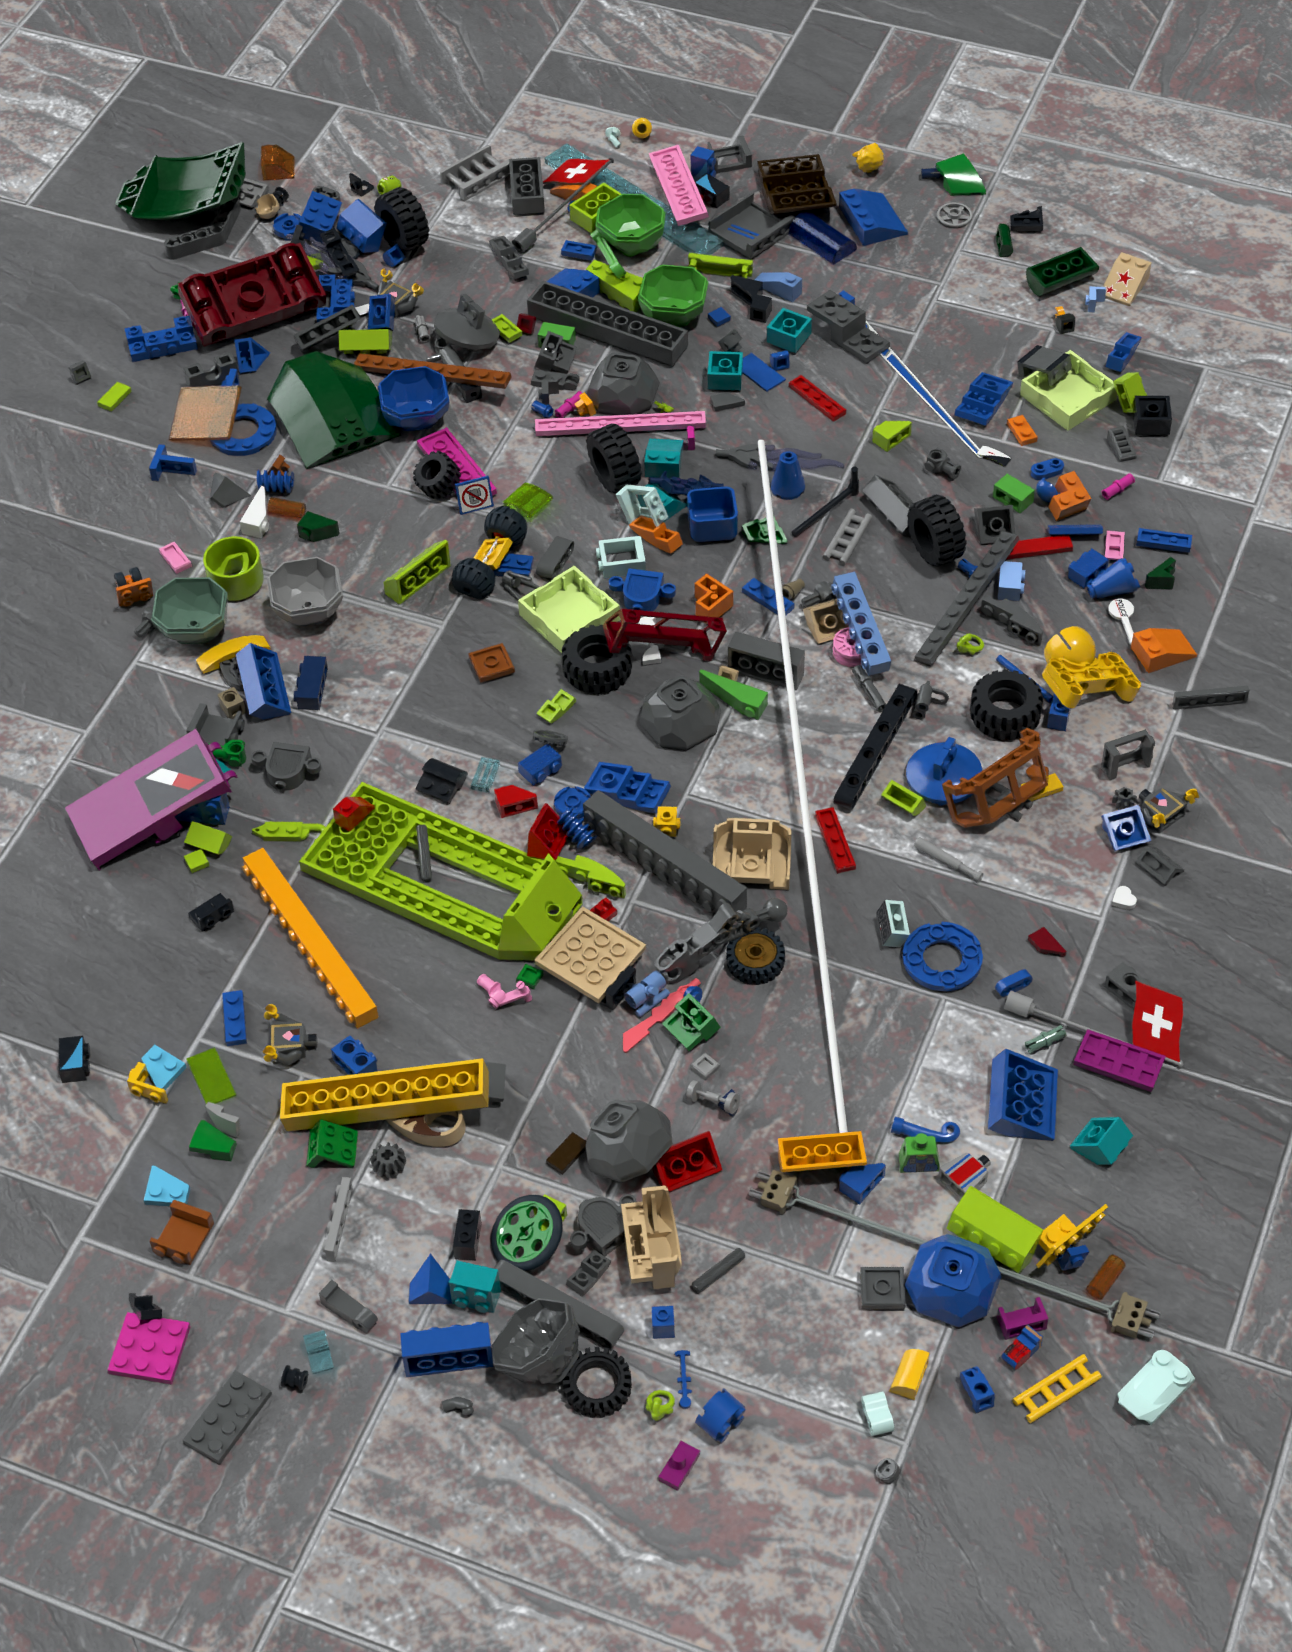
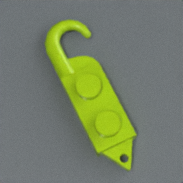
M265 822L263 825L252 829V833L263 838V841L302 842V840L308 837L310 831L322 832L326 827L322 824L303 822Z

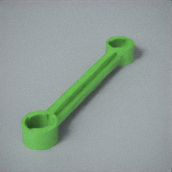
M596 229L590 235L600 248L612 272L620 279L626 274V271L617 260L607 240Z

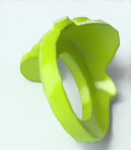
M968 633L959 639L956 646L959 652H969L974 655L976 652L983 650L984 642L980 637ZM974 638L979 641L980 646H973L968 641Z
M657 1390L649 1394L645 1408L647 1411H650L653 1420L659 1421L665 1414L673 1413L675 1398L668 1391ZM665 1395L669 1398V1402L661 1405L662 1399L655 1396Z

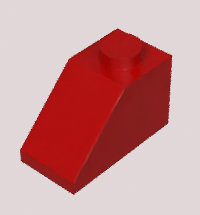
M514 785L494 789L495 802L501 818L538 809L537 795L533 792Z
M345 797L333 808L335 823L350 832L375 809V806L362 797Z

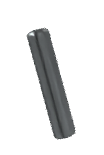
M418 825L416 830L421 878L423 881L432 880L427 826Z
M736 1248L693 1281L692 1288L697 1293L703 1291L745 1258L744 1251L741 1248Z

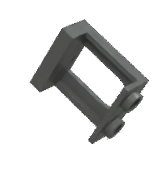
M737 136V145L713 149L710 142H707V149L713 150L714 158H716V174L752 167V154L744 136ZM740 154L743 161L728 165H718L717 158Z
M1145 729L1106 742L1104 744L1101 768L1108 779L1113 780L1117 778L1118 767L1141 759L1147 768L1150 767L1155 746L1154 738ZM1133 741H1141L1138 748L1121 755L1116 748Z

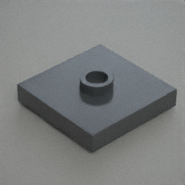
M860 1267L862 1309H905L904 1267Z

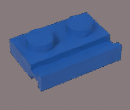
M507 553L501 561V565L494 569L495 576L503 577L506 571L511 570L514 573L529 577L534 557Z

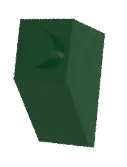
M309 511L305 513L297 524L299 537L312 542L336 537L340 534L338 521Z

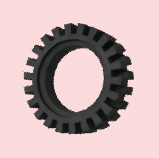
M590 1347L586 1348L585 1354L579 1351V1357L563 1379V1390L570 1406L573 1404V1409L576 1412L580 1409L583 1416H586L587 1412L590 1413V1418H595V1413H600V1418L605 1417V1412H608L609 1416L613 1415L614 1409L616 1408L617 1411L622 1409V1403L625 1405L628 1401L627 1396L630 1397L632 1381L628 1363H625L622 1356L618 1358L616 1351L613 1350L612 1353H609V1348L604 1347L603 1352L600 1351L599 1347H595L594 1352L590 1351ZM593 1366H603L612 1370L618 1379L615 1390L610 1395L599 1399L590 1398L582 1394L577 1387V1380L585 1369Z

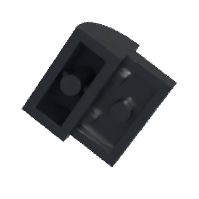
M431 758L424 764L422 768L423 774L415 789L450 804L457 789H461L468 772Z

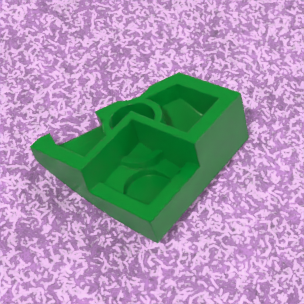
M766 517L761 520L755 519L741 526V531L748 542L769 543ZM774 517L776 541L779 544H786L788 541L782 528H779Z

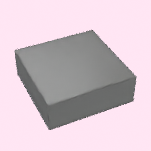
M704 1053L691 1065V1069L704 1080H707L720 1069V1064Z

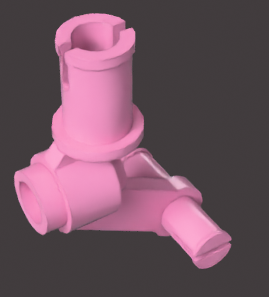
M486 974L480 975L477 979V984L488 991L490 996L488 1002L496 1009L521 998H524L526 1002L532 1000L531 991L523 981L517 982L516 987L518 989L505 993L501 990V984L494 982Z

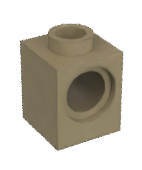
M234 687L217 694L220 707L228 718L234 719L238 711H241L242 715L246 713L244 701Z

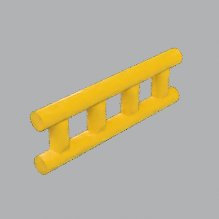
M1082 1354L1014 1397L1012 1401L1015 1406L1023 1403L1031 1413L1026 1415V1419L1029 1423H1033L1100 1380L1102 1376L1099 1371L1091 1374L1083 1364L1088 1362V1359ZM1076 1369L1083 1380L1073 1385L1066 1375ZM1056 1381H1059L1066 1389L1058 1396H1055L1049 1389V1386ZM1041 1392L1048 1402L1038 1408L1031 1397Z

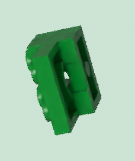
M690 993L674 1006L676 1011L662 1023L688 1051L693 1049L703 1038L707 1041L721 1028L716 1019Z

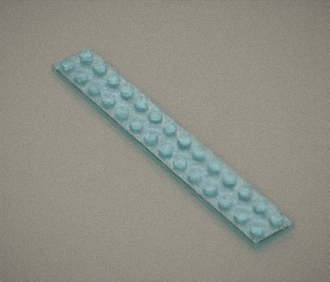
M565 144L545 157V163L555 170L568 159L593 160L569 144ZM605 168L590 182L597 186L604 182L621 194H644L666 212L663 237L689 253L711 255L724 246V240L695 222L678 226L668 205L608 168Z

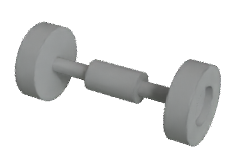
M695 1080L689 1084L686 1093L687 1099L696 1102L700 1095L716 1103L723 1102L725 1103V1112L730 1114L736 1112L740 1102L739 1094L733 1092L729 1093L726 1099L721 1098V1095L716 1093L702 1092L701 1082Z

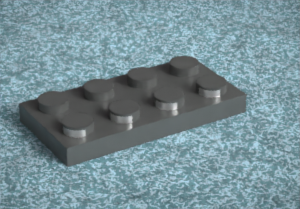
M235 1370L184 1437L183 1443L220 1465L271 1397V1390Z

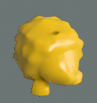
M876 143L866 145L852 154L853 157L857 158L858 167L864 173H871L883 165L884 153Z

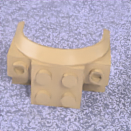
M665 1185L642 1188V1202L621 1204L631 1284L652 1281L653 1289L675 1287V1275L682 1268V1260L669 1191Z

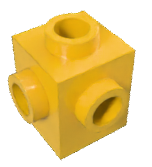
M658 806L657 817L653 818V826L669 837H676L677 829H680L681 818H677V807Z

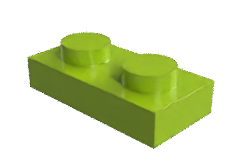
M503 314L492 319L500 331V336L508 343L522 336V330Z

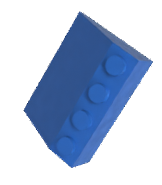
M855 188L839 192V208L863 246L908 235V231L883 193Z
M1006 1048L992 1059L988 1129L1005 1136L1053 1141L1055 1139L1058 1069Z

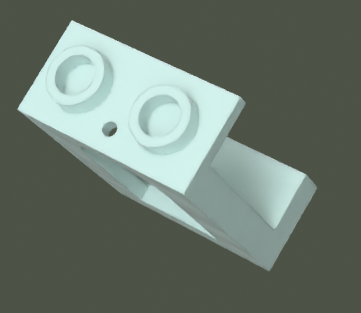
M625 485L616 494L629 524L641 515L653 519L655 526L658 527L668 518L657 489L654 487ZM635 494L645 495L643 499L647 507L640 506Z

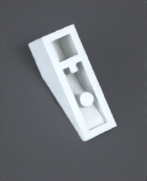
M263 486L258 490L240 521L241 531L244 535L262 538L269 529L267 499Z

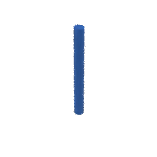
M1002 655L996 658V661L1010 672L1015 670L1019 671V674H1023L1020 669ZM1036 683L1041 689L1043 698L1051 702L1053 696Z

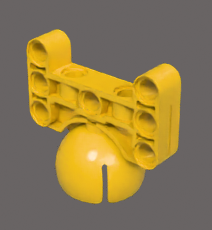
M1072 626L1060 631V634L1069 644L1071 650L1067 648L1058 635H1054L1046 644L1044 657L1047 665L1042 672V677L1061 703L1067 708H1075L1083 694L1114 690L1121 699L1131 702L1141 688V682L1119 654L1108 652L1098 654L1097 658H1095V643L1091 635L1081 627Z

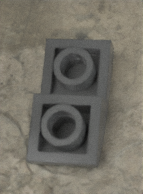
M593 1250L581 1261L580 1268L567 1279L566 1285L581 1296H584L604 1274L611 1264V1260Z

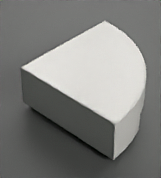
M658 645L650 647L645 651L643 665L661 663Z

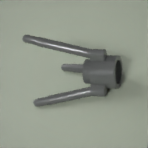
M511 570L506 571L502 577V582L505 584L504 588L509 590L517 600L521 599V597L512 588L518 587L520 583L536 589L539 588L538 585L529 582L532 581V578L514 573Z

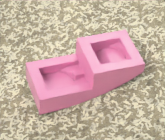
M1107 531L1105 557L1109 560L1117 561L1123 558L1125 532Z

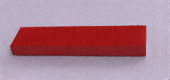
M802 375L789 382V387L833 422L846 415L844 407Z
M1070 535L1020 540L1006 560L1073 551V544Z
M834 807L815 811V817L837 874L856 870L855 861Z

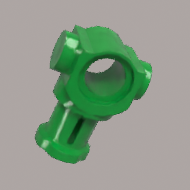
M230 740L224 746L220 745L222 750L216 749L213 751L215 758H222L230 766L242 767V764L246 762L245 742L242 740Z

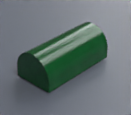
M999 223L996 232V242L1000 257L1012 255L1013 245L1009 226Z

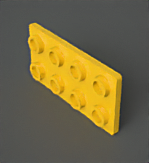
M1106 1204L1103 1205L1077 1227L1063 1214L1045 1228L1038 1244L1044 1249L1046 1254L1036 1266L1038 1268L1044 1264L1049 1266L1057 1259L1056 1256L1059 1254L1063 1255L1066 1249L1070 1248L1069 1245H1075L1084 1237L1085 1233L1089 1234L1097 1226L1096 1224L1106 1216L1104 1212L1108 1206Z

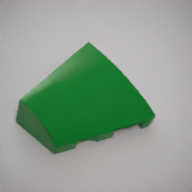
M201 1120L193 1134L189 1150L190 1152L210 1154L211 1159L231 1162L237 1143L207 1121Z

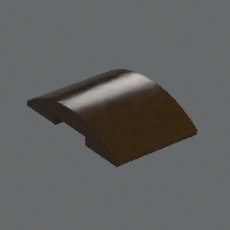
M819 154L757 161L764 199L771 214L837 206L832 189L828 186L825 178V169Z

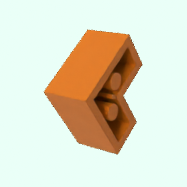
M1075 471L1059 476L1055 488L1060 494L1052 497L1048 508L1056 521L1087 509L1092 498Z
M705 574L694 583L695 598L697 599V616L719 618L733 606V590L710 575Z

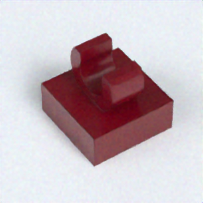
M520 313L517 327L522 332L533 334L536 317Z

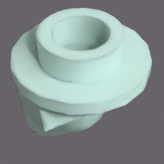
M616 127L607 128L605 134L608 137V141H611L616 148H619L621 143L617 138L620 137V130Z

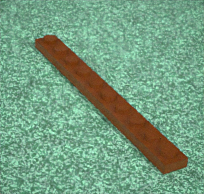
M361 353L354 362L355 365L360 366L364 371L390 374L393 370L426 366L443 374L447 382L506 389L512 378L510 372Z

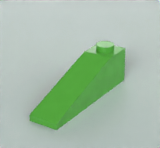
M702 669L699 671V682L707 690L741 714L759 720L768 705V692Z

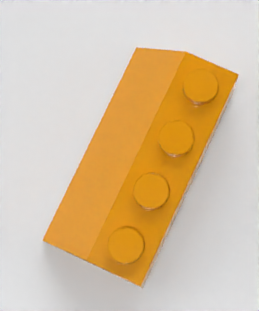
M861 1131L778 1138V1159L781 1172L867 1165Z

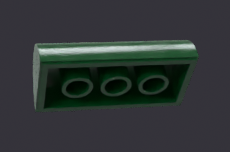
M1082 247L1026 268V278L1033 293L1041 296L1096 274L1099 266Z

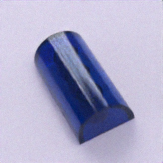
M808 210L800 212L790 225L789 234L833 265L857 250V245L853 240Z

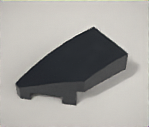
M129 1293L131 1307L140 1320L162 1318V1309L156 1304H152L153 1295L136 1296V1293Z

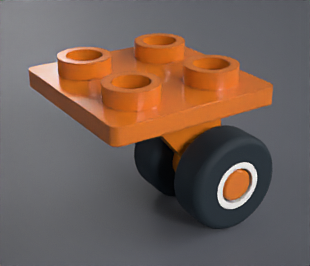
M138 567L131 568L129 570L130 575L124 576L122 572L114 574L119 606H129L133 602L146 601L153 597L151 578L142 579Z

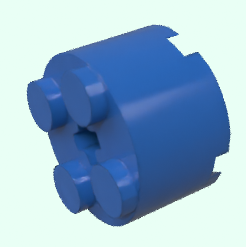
M723 1388L722 1392L718 1391L703 1407L705 1410L704 1415L701 1416L699 1414L695 1423L715 1441L723 1443L730 1434L728 1430L733 1425L738 1427L741 1424L746 1409L741 1402Z

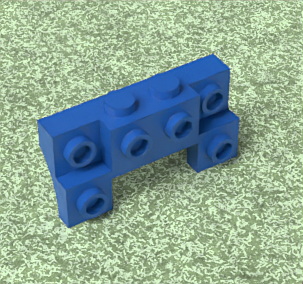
M319 275V281L323 290L331 292L330 307L317 308V323L351 305L355 308L353 302L355 301V291H353L352 279H336L335 275Z
M190 317L174 318V328L144 334L141 325L125 328L132 362L198 349Z

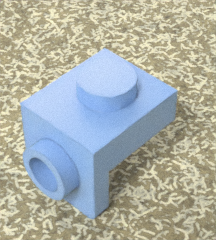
M1089 287V295L1085 297V305H1088V312H1095L1096 302L1105 301L1106 287Z

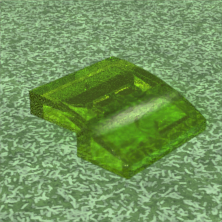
M525 482L506 498L503 504L517 510L523 517L532 518L553 499V496L542 488Z

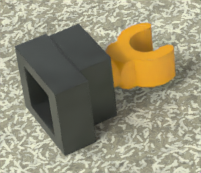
M1062 306L1055 307L1057 314H1055L1056 327L1059 333L1073 332L1075 330V316L1070 313L1065 314Z

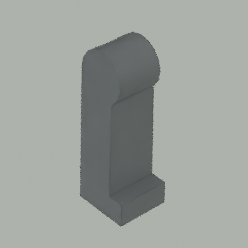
M332 1279L319 1293L323 1306L365 1333L378 1321L377 1316L369 1308L364 1307L340 1289L338 1284Z

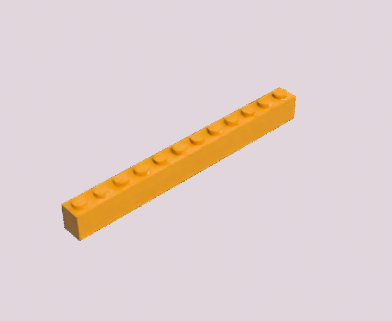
M261 848L243 857L244 866H242L245 875L252 878L251 882L254 888L261 891L260 894L265 903L269 902L273 915H278L281 926L284 929H288L290 939L293 942L296 941L300 953L307 956L309 966L312 969L315 968L319 980L326 983L328 993L331 996L334 995L338 1007L345 1010L347 1020L350 1023H354L358 1029L379 1018L375 1003L265 849Z

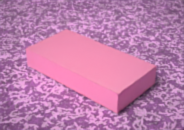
M175 542L159 549L162 557L176 574L192 567L191 561Z

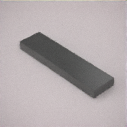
M1248 686L1174 692L1172 705L1173 709L1247 703L1250 690Z

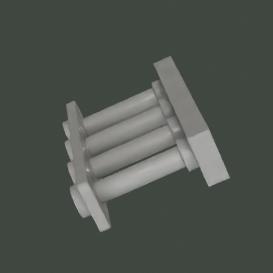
M490 145L477 150L440 171L441 183L444 185L451 181L458 186L460 199L464 202L510 177L509 159L502 163L492 157ZM488 161L495 167L488 170L482 163ZM476 168L482 174L476 177L470 170ZM463 174L470 180L463 183L457 177Z

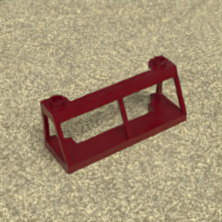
M632 609L618 610L603 624L610 653H619L621 646L626 647L628 641L689 646L692 653L696 654V652H699L703 655V661H712L727 632L723 618ZM640 616L663 618L655 625L637 624L640 621ZM616 617H620L621 622H612ZM669 619L707 622L708 626L701 630L661 625ZM710 629L720 632L712 649L706 633Z

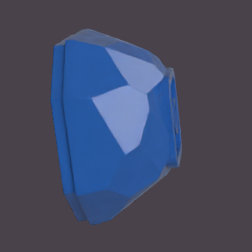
M426 366L393 370L379 383L378 391L382 414L390 426L401 428L404 431L429 429L449 409L450 401L445 377L443 374Z
M946 1234L920 1245L905 1282V1287L918 1313L956 1327H961L987 1316L1002 1275L988 1248ZM954 1266L957 1270L953 1272L949 1268Z

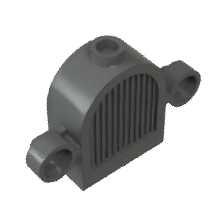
M273 742L268 756L262 750H257L251 755L253 765L257 767L265 766L269 783L279 791L297 788L303 783L307 772L317 774L322 768L320 760L311 757L309 746Z
M625 1194L619 1200L620 1206L604 1197H595L581 1202L578 1212L579 1231L573 1232L570 1236L572 1248L582 1250L589 1244L594 1250L603 1256H607L623 1244L625 1239L621 1204L634 1203L636 1198L631 1194Z

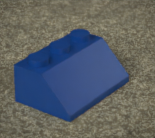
M356 199L340 214L336 229L363 253L378 252L386 222L360 199Z

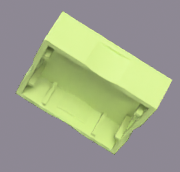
M1071 350L1066 352V354H1070L1072 369L1056 383L1050 386L1048 374L1036 371L1022 380L1020 396L1067 431L1117 399L1113 380L1102 372L1095 370L1088 362Z
M575 566L556 576L548 584L535 589L518 600L519 615L561 653L565 640L571 637L570 635L574 631L578 632L580 628H587L589 625H603L609 617L620 610L619 604L604 591L598 589ZM616 617L612 622L620 621V617Z

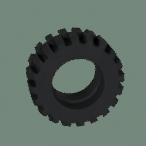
M397 187L376 199L374 210L386 222L383 236L391 247L397 244L402 253H406L426 243L429 237L428 220L422 205L417 201L416 196L412 195L411 191H408L406 188Z
M611 423L589 433L586 439L588 457L603 487L608 492L617 494L625 485H637L642 478L641 464L639 463L636 449L626 431L618 424Z
M937 494L913 503L907 513V524L909 525L912 542L915 544V548L920 553V556L925 559V562L932 566H941L960 558L966 550L967 540H965L966 533L963 529V522H961V517L956 512L954 505L946 497Z
M603 625L582 627L578 632L574 631L570 635L571 637L565 640V644L562 647L563 673L567 681L572 686L574 685L576 689H582L586 693H607L611 689L619 688L620 684L623 685L627 681L632 669V652L629 641L626 647L621 646L619 653H610ZM594 655H603L610 658L602 663H590L584 660Z
M996 670L992 674L984 675L973 687L970 716L974 721V725L980 728L982 733L989 734V737H998L999 740H1015L1016 737L1021 738L1020 732L1024 729L1034 730L1038 726L1041 719L1043 694L1040 687L1036 685L1032 678L1029 679L1028 675L1024 673L1019 674V671L1015 670L1013 672L1008 670L998 672ZM1007 700L1018 704L1020 707L1016 709H1002L992 703Z

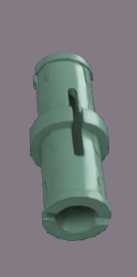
M1059 1025L1048 1032H1041L1039 1036L1025 1042L1026 1049L1030 1048L1028 1052L1032 1054L1043 1047H1050L1053 1042L1067 1036L1065 1029L1061 1030L1064 1027Z

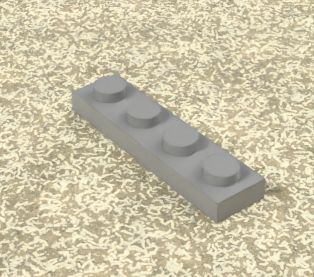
M342 1177L341 1185H337L336 1188L337 1202L332 1205L331 1214L333 1218L332 1221L328 1222V1238L324 1240L322 1247L327 1261L336 1262L353 1191L352 1181L349 1177Z

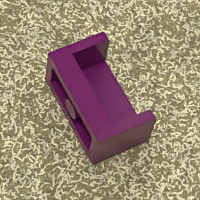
M1040 1297L1035 1298L1034 1306L1005 1313L1003 1307L998 1308L997 1320L1005 1340L1018 1337L1027 1324L1036 1332L1047 1329L1049 1318Z

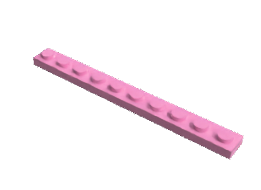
M705 411L535 419L536 436L589 434L611 423L618 424L626 432L687 429V426L706 428Z

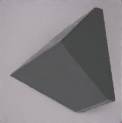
M214 473L210 499L222 508L251 496L227 477Z

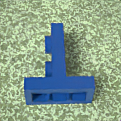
M159 444L149 471L151 480L159 481L162 472L195 475L197 468L194 458L167 455L166 446Z

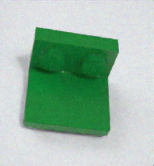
M320 1119L310 1130L306 1166L315 1168L319 1162L327 1160L353 1168L356 1159L358 1131Z

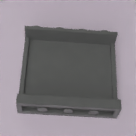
M754 193L749 194L711 218L708 223V234L750 259L794 231L795 217L791 215L782 219L753 202ZM731 224H734L736 226H739L741 228L747 229L760 235H752L750 233L732 227ZM728 228L737 230V231H739V232H742V233H744V234H747V235L752 236V237H755V238H754V239L748 238V237H746V236H743V235H740V234L735 233V232H733V231H730V230H728Z

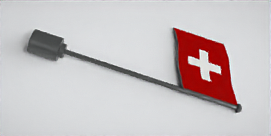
M568 159L543 181V184L583 185L534 230L526 228L512 240L515 249L520 253L525 252L537 240L536 232L610 163H614V159Z

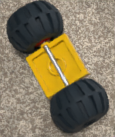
M499 506L487 514L484 522V531L489 539L484 540L474 558L464 559L454 567L452 584L458 592L476 599H483L492 593L495 586V574L492 569H497L501 565L504 556L509 552V548L518 546L527 534L525 518L518 511L510 507Z

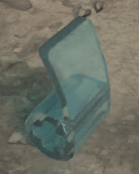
M325 1330L303 1335L312 1373L317 1374L333 1369L334 1366Z

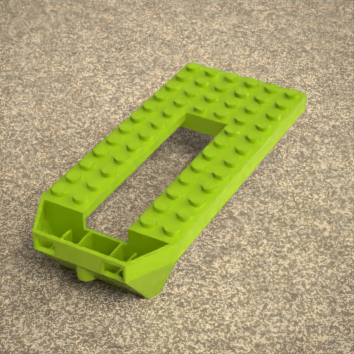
M364 782L359 784L350 797H362L373 804L375 809L350 832L336 824L333 817L299 861L301 871L499 960H535L545 949L549 941L551 942L583 905L582 894L549 853L544 860L527 856V853ZM418 825L427 826L430 856L519 894L504 914L503 919L390 870V867L406 846L418 850L416 830ZM551 910H557V911H558L557 914H553V915H552V914H549L548 912L551 911Z

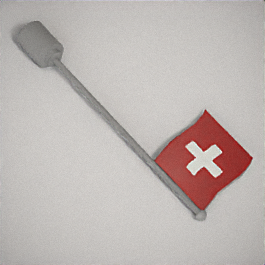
M1135 981L1136 1003L1132 1022V1045L1166 1056L1165 1061L1178 1065V1068L1183 1067V1061H1180L1179 1050L1183 1019L1182 998ZM1010 991L1005 1002L1004 1010L1026 1018L1028 1015H1033L1036 1012L1084 1031L1089 1029L1106 1035L1036 1009L1033 998L1014 991Z

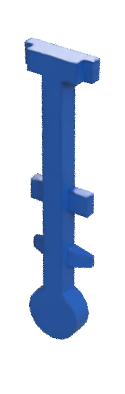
M681 1350L675 1352V1357H681L682 1377L677 1378L678 1383L682 1382V1389L678 1393L683 1394V1397L680 1399L681 1408L688 1409L691 1406V1399L687 1397V1394L692 1393V1390L687 1389V1382H691V1377H686L685 1356H690V1351Z

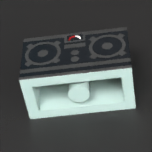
M885 900L876 912L882 946L901 947L910 935L903 901Z

